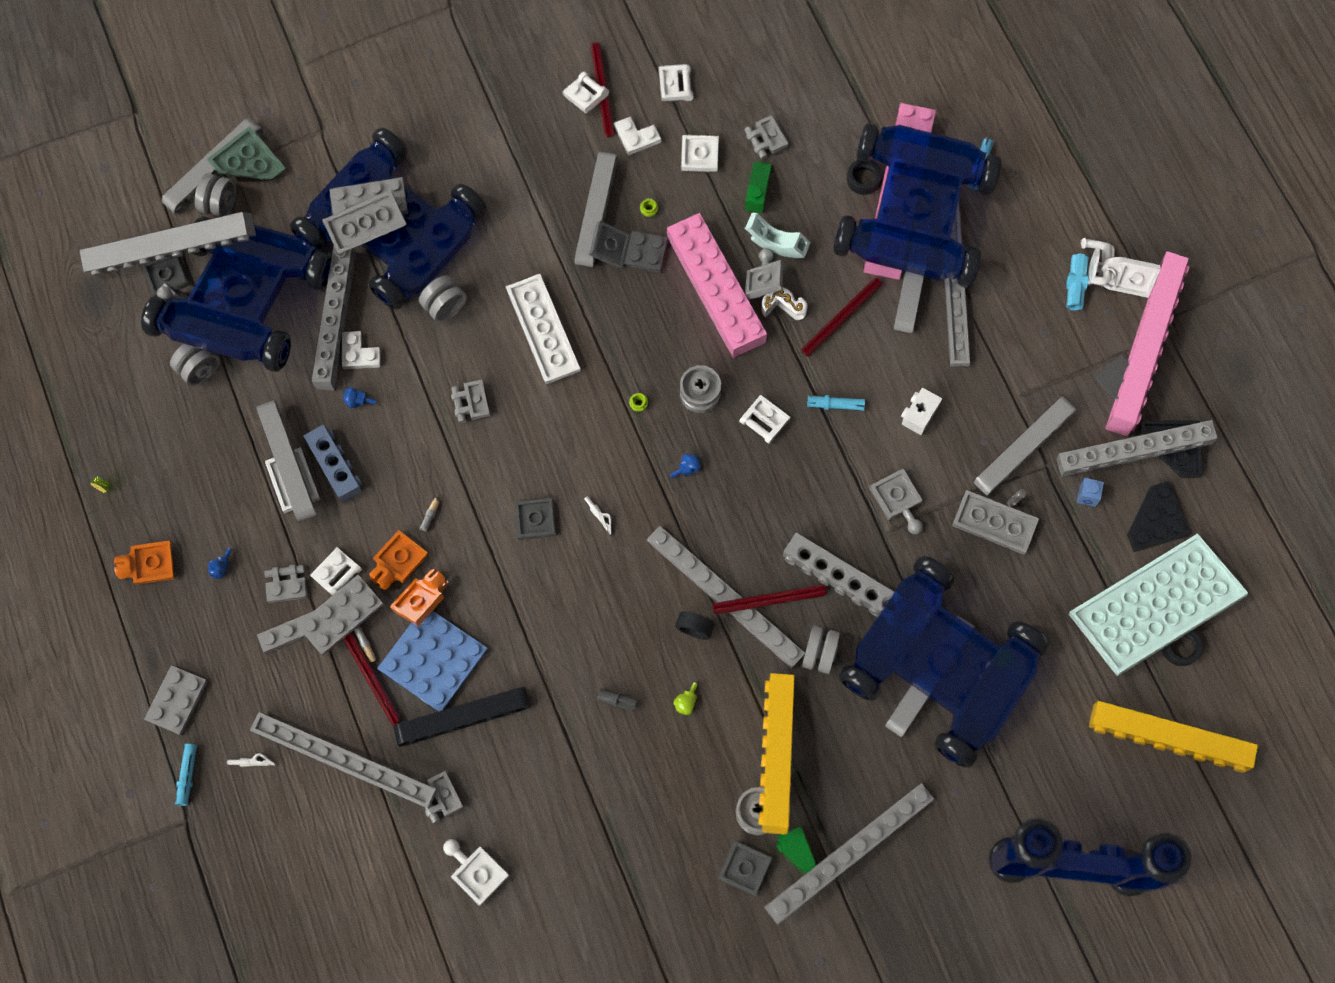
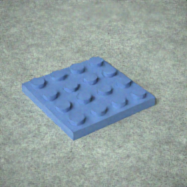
M432 611L419 627L411 622L377 669L439 712L446 709L486 654L488 648Z

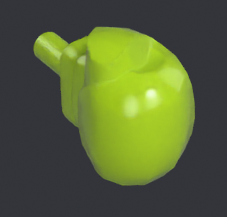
M693 682L690 691H684L683 694L675 698L673 704L678 713L683 715L692 714L697 698L694 694L697 683Z

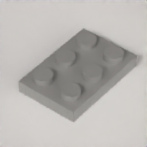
M171 665L144 720L182 736L208 681Z

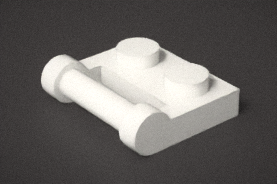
M690 65L659 67L662 101L693 100L694 96L690 84ZM679 73L683 74L684 91L679 92L677 74Z
M584 71L580 73L576 81L562 92L568 100L587 114L607 97L609 90L604 86L601 87ZM583 85H589L597 94L593 95Z
M760 395L739 422L749 426L765 438V442L770 444L790 420V416ZM752 415L756 416L772 428V431L769 433L750 417Z
M337 547L310 576L333 596L356 573L359 574L362 568ZM347 566L351 567L333 587L330 586Z

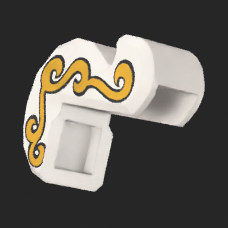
M784 287L777 292L766 294L762 300V314L764 317H767L777 305L795 320L804 319L807 313V302L801 297L798 298V301H795L792 292Z

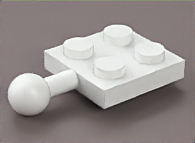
M450 839L444 843V852L449 856H455L462 863L451 878L479 906L509 877L481 847L467 858L459 850L460 845L456 840Z

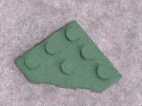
M250 126L207 158V161L219 175L272 181L286 169Z

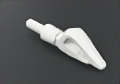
M588 496L585 497V501L591 507L590 511L611 535L612 518L610 514L602 513L597 504L594 505ZM608 517L609 525L605 523L604 518Z
M262 753L255 754L251 759L227 760V765H240V767L276 766L275 763ZM260 756V757L264 758L265 760H264L263 762H261V761H258L257 759H258V757Z

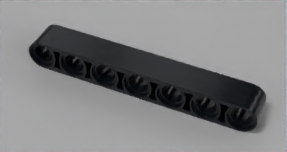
M521 687L398 723L393 726L397 745L406 746L529 709L531 705L526 688Z

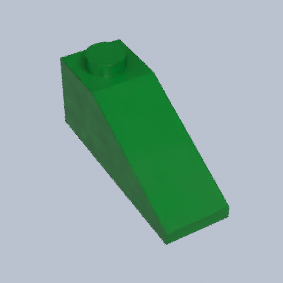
M754 161L745 200V211L763 214L772 164Z
M801 827L790 830L787 834L778 835V841L775 843L779 853L783 852L784 857L800 872L806 875L816 867Z

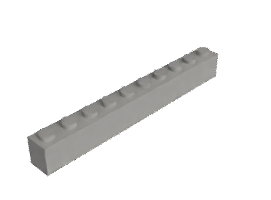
M240 212L80 250L84 272H90L92 275H101L105 270H108V272L118 271L119 267L122 266L124 268L135 267V263L139 262L140 264H149L153 259H156V261L166 260L167 256L170 255L172 257L183 256V252L187 251L188 253L200 252V248L214 249L218 244L226 246L233 244L232 241L238 240V242L248 241L249 237L256 236L252 213Z

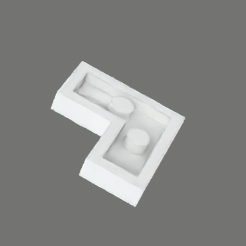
M631 117L614 123V127L628 156L661 143V138L654 125L637 131Z
M361 331L342 332L343 369L381 367V350L379 347L362 348Z

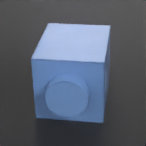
M1084 478L1079 486L1076 503L1096 507L1101 500L1104 482Z

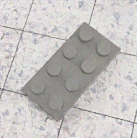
M403 178L330 189L333 215L392 190L402 214H407L408 209Z
M392 190L323 219L338 254L407 225Z
M966 490L952 526L1025 555L1039 518Z
M357 575L297 626L323 656L384 604L363 579Z

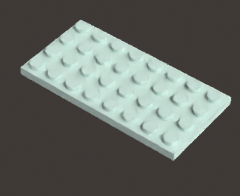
M1197 533L1069 612V616L1118 677L1245 598L1248 592Z

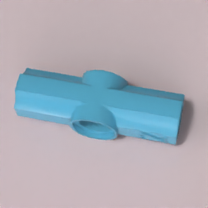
M1078 253L1071 257L1070 272L1066 282V289H1068L1066 308L1072 311L1082 310L1084 305V293L1088 285V257L1085 254Z

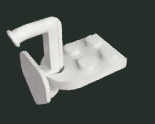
M1086 238L1082 239L1081 247L1083 249L1086 247L1095 249L1087 270L1088 285H1102L1109 290L1149 297L1160 272V265L1124 257H1114V247L1111 244ZM1100 250H1102V262H1099Z

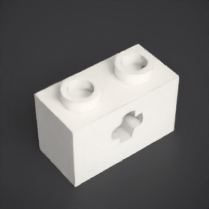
M924 388L919 393L915 392L910 401L912 402L911 407H906L901 415L903 417L902 425L922 435L938 409L942 398Z

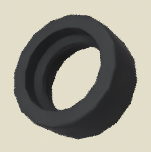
M857 160L849 166L847 173L849 188L860 195H868L875 192L880 185L882 177L880 166L873 160L869 164H862ZM859 169H867L873 172L875 179L870 184H860L855 181L854 173Z
M687 611L679 613L675 628L682 633L703 640L710 639L715 626L708 618Z
M1194 630L1184 635L1194 645V651L1191 656L1187 658L1177 656L1172 651L1171 644L1162 649L1165 658L1170 663L1176 666L1191 665L1201 656L1203 642Z

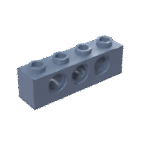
M321 425L303 435L342 503L362 493L359 487L362 483L357 475H352L351 470H353V467L349 460L344 461L341 456L345 454L341 446L334 444L333 440L336 438L331 429L326 430L325 426ZM330 445L327 450H322L323 446ZM339 460L337 465L330 466L332 461ZM348 476L345 481H339L340 477Z

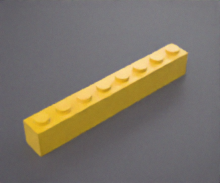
M770 673L769 680H765V692H768V699H764V710L767 711V717L763 718V729H767L766 736L763 735L762 748H766V752L762 754L761 767H765V773H761L760 786H764V793H760L759 805H763V812H759L758 825H762L763 833L787 834L789 823L794 675Z
M1097 701L1093 704L1089 727L1093 728L1094 732L1100 734L1108 732L1114 734V737L1118 739H1133V742L1136 744L1154 745L1153 748L1163 751L1169 749L1179 756H1186L1187 754L1193 756V759L1205 762L1209 760L1219 767H1226V765L1234 767L1233 770L1246 773V771L1254 768L1257 744L1105 702Z

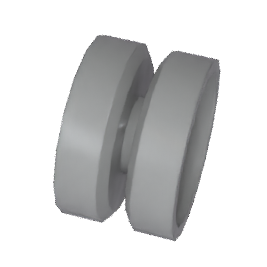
M209 173L204 174L195 192L196 210L204 214L212 213L215 217L229 215L235 202V182L229 178H219L217 175Z
M447 275L441 276L428 284L419 297L420 305L426 311H429L430 316L438 323L445 322L455 316L467 300L465 292L457 287L454 280Z
M199 338L191 339L181 345L170 360L172 369L178 375H181V378L189 386H197L207 381L216 372L220 364V358Z
M697 365L689 368L680 379V398L683 405L695 413H706L714 409L721 397V380L719 375L707 366Z
M813 625L802 667L812 670L816 659H820L819 672L829 674L832 662L834 663L840 632L829 630L825 641H823V627Z
M762 787L750 788L745 791L738 799L735 811L740 827L747 833L756 836L767 834L762 832V825H758V813H754L755 809H760L763 812V805H759L760 793H764V788Z

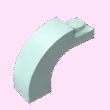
M758 213L751 214L745 228L752 235L751 240L754 243L784 257L804 258L811 243L801 232L788 233L772 227Z

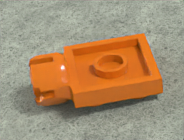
M398 530L373 557L377 566L370 572V579L376 585L379 583V587L384 590L388 589L394 581L398 580L404 583L427 558L428 552Z
M170 540L130 546L129 554L114 558V564L117 566L114 567V571L118 579L133 578L135 585L175 579Z
M431 569L422 580L415 578L390 608L419 627L444 599L441 592L447 587L449 582L445 580V576L442 573Z

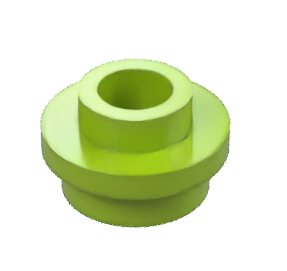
M646 199L641 203L640 211L644 216L652 217L658 212V204L652 199Z
M642 393L632 395L629 400L630 407L637 412L645 410L648 406L647 397ZM637 401H641V402H642L641 405H636L635 403H636Z

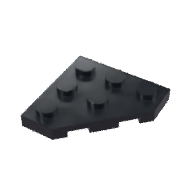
M1141 420L1140 436L1200 423V420ZM1201 447L1158 456L1181 478L1202 477Z
M1169 481L1151 486L1148 489L1145 499L1127 533L1134 552L1190 535Z

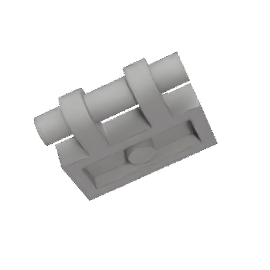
M772 115L756 122L757 129L754 131L750 126L745 128L748 141L752 142L755 153L761 159L767 157L765 152L767 149L774 154L788 147V142ZM762 136L763 140L765 141L761 144L758 140V137Z
M482 379L464 383V391H459L458 386L451 388V398L456 408L454 412L455 416L458 417L459 423L466 422V414H470L471 420L490 416ZM467 398L468 406L463 407L462 400Z
M296 564L285 568L272 567L271 570L264 571L265 578L273 577V582L266 583L268 603L307 598L306 579L298 578V573L305 572L304 565L296 566ZM290 575L291 579L281 581L280 576Z
M446 771L427 780L430 787L437 789L435 798L438 804L433 806L431 803L429 809L425 807V814L427 817H430L433 824L440 820L437 815L439 811L442 810L444 816L447 817L464 808Z

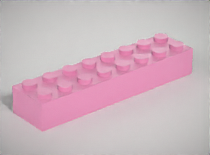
M698 213L667 227L668 240L732 357H737L766 343V331L701 214Z

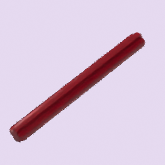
M599 42L591 44L596 83L601 87L607 88L601 45ZM608 94L600 102L605 136L613 137L615 132Z
M874 277L802 348V353L809 357L882 285V281Z
M817 585L713 603L712 610L714 614H722L825 596L826 589L824 585Z
M351 632L343 640L390 723L394 726L400 723L402 719Z

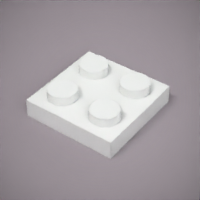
M683 135L681 171L717 172L718 136Z

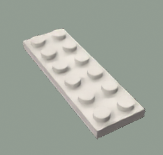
M538 274L506 286L545 384L580 372L579 364L541 275Z

